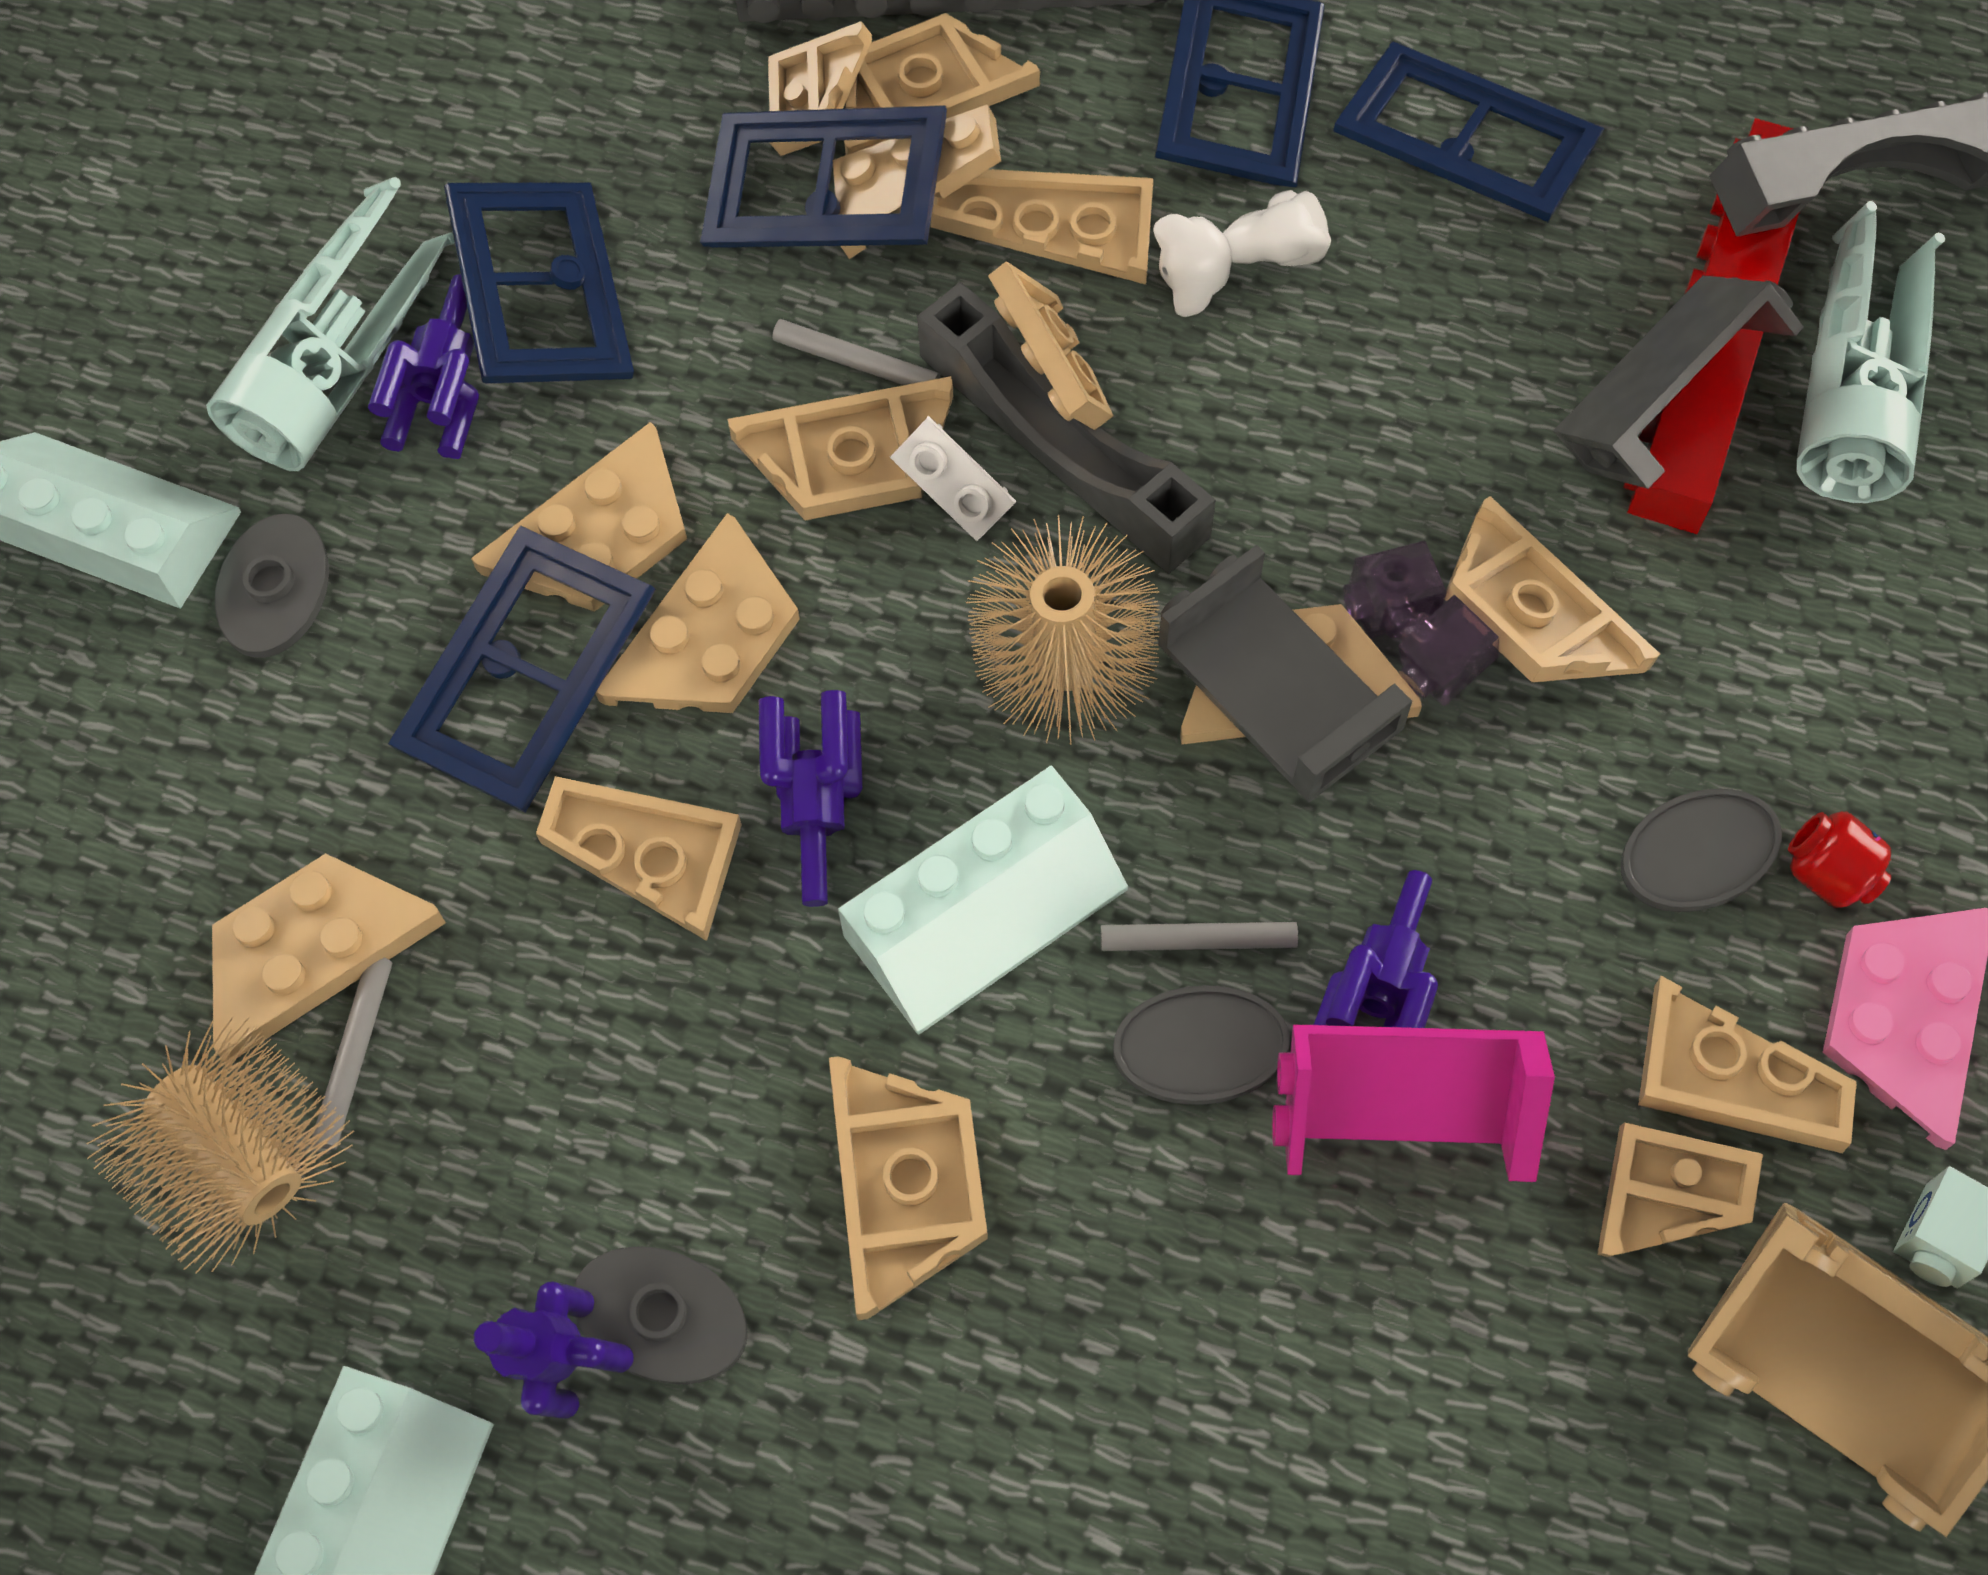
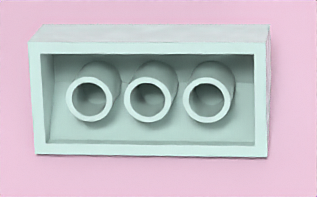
M35 432L0 441L1 541L180 609L241 513L237 506Z
M1051 765L839 907L838 911L844 938L915 1032L920 1035L1126 892L1128 885L1090 811Z
M343 1366L254 1575H434L494 1424L412 1388Z

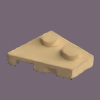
M860 21L768 56L769 111L843 109L872 43V34L863 22ZM822 141L770 142V144L780 156Z

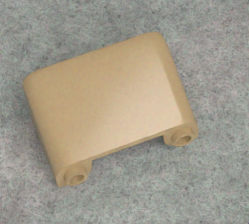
M1783 1203L1688 1349V1357L1697 1362L1692 1370L1702 1381L1725 1396L1729 1397L1735 1388L1746 1394H1750L1752 1391L1875 1476L1880 1487L1888 1494L1882 1504L1898 1519L1920 1532L1928 1524L1947 1537L1988 1481V1336L1802 1211L1787 1203Z

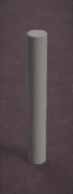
M779 319L774 327L773 341L901 385L941 378V374L783 319Z
M1297 922L1101 925V951L1297 948L1298 946Z
M387 958L375 962L361 975L322 1105L324 1104L325 1106L330 1101L331 1103L324 1108H327V1110L318 1115L316 1124L335 1107L334 1111L336 1112L321 1123L323 1124L322 1126L316 1128L312 1137L325 1130L339 1115L340 1117L343 1115V1117L333 1124L334 1127L326 1131L314 1146L333 1135L345 1124L393 964ZM342 1131L334 1135L327 1142L328 1144L321 1148L328 1149L338 1142Z

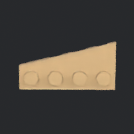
M988 169L944 199L934 196L930 227L1146 285L1153 178Z

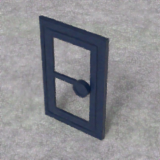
M1184 0L1155 158L1268 184L1296 188L1325 5L1322 2L1313 0ZM1213 9L1291 27L1282 84L1228 72L1218 64L1211 63L1203 66ZM1228 85L1280 96L1271 154H1263L1190 137L1198 90L1206 96L1215 97L1223 94L1227 90Z
M1394 41L1389 45L1339 116L1333 129L1335 133L1546 222L1550 221L1604 131V128ZM1407 76L1478 105L1458 137L1446 139L1442 142L1440 148L1376 122V120ZM1489 110L1562 140L1533 187L1471 161L1474 149L1469 141Z
M946 106L723 113L700 243L704 247L714 248L927 245L947 116ZM911 138L900 213L840 214V202L835 194L829 190L836 141ZM823 141L816 191L808 197L805 203L807 215L738 216L751 143Z
M591 183L445 184L444 191L482 382L490 384L633 379V364ZM565 210L575 257L570 255L556 257L551 263L550 272L494 273L482 211ZM555 284L567 290L576 289L582 285L595 347L509 348L497 285Z
M519 526L388 744L526 813L656 589L641 580L523 526ZM534 571L609 605L566 680L522 660L519 651L511 642L506 640L492 642ZM481 660L487 672L495 678H508L518 672L559 692L514 768L438 732Z

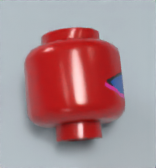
M1847 811L1836 812L1829 816L1824 812L1814 815L1798 830L1789 844L1788 851L1793 855L1790 869L1794 877L1833 908L1847 907L1859 900L1863 904H1869L1879 897L1890 883L1891 874L1886 869L1891 858V847L1884 839Z

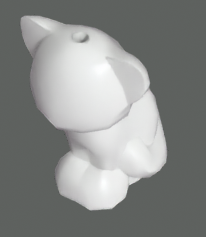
M1292 190L1277 193L1270 199L1267 209L1242 215L1223 233L1204 217L1187 218L1179 214H1170L1159 219L1153 229L1155 238L1161 248L1159 271L1165 282L1173 290L1175 312L1182 317L1192 316L1205 310L1212 296L1225 286L1229 278L1232 262L1251 264L1265 261L1275 262L1281 266L1309 265L1319 262L1325 256L1331 244L1324 211L1317 197L1308 191L1299 194Z

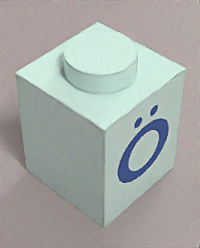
M1948 1166L1926 1184L1893 1252L1910 1261V1269L1917 1276L1934 1285L1942 1287L1952 1285L1958 1289L1980 1275L1988 1261V1187Z

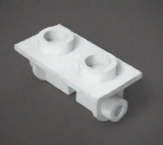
M928 416L890 458L965 531L978 541L1016 503V500L1008 493L1005 487L1000 486L942 429L943 427L940 424H936Z

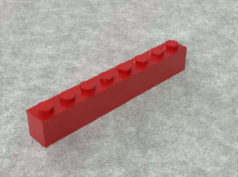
M1755 118L1748 136L1760 135L1762 139L1781 136L1793 128ZM1735 138L1733 144H1735L1741 139ZM1716 194L1710 214L1720 217L1718 226L1708 224L1705 229L1696 258L1706 260L1704 270L1693 269L1685 293L1703 275L1723 278L1736 277L1742 280L1762 282L1771 281L1778 285L1799 213L1784 227L1736 236L1719 196ZM1740 329L1640 432L1638 438L1642 442L1649 443L1647 449L1664 468L1665 472L1649 489L1624 482L1623 488L1633 491L1627 510L1628 514L1698 534L1714 500L1764 332Z

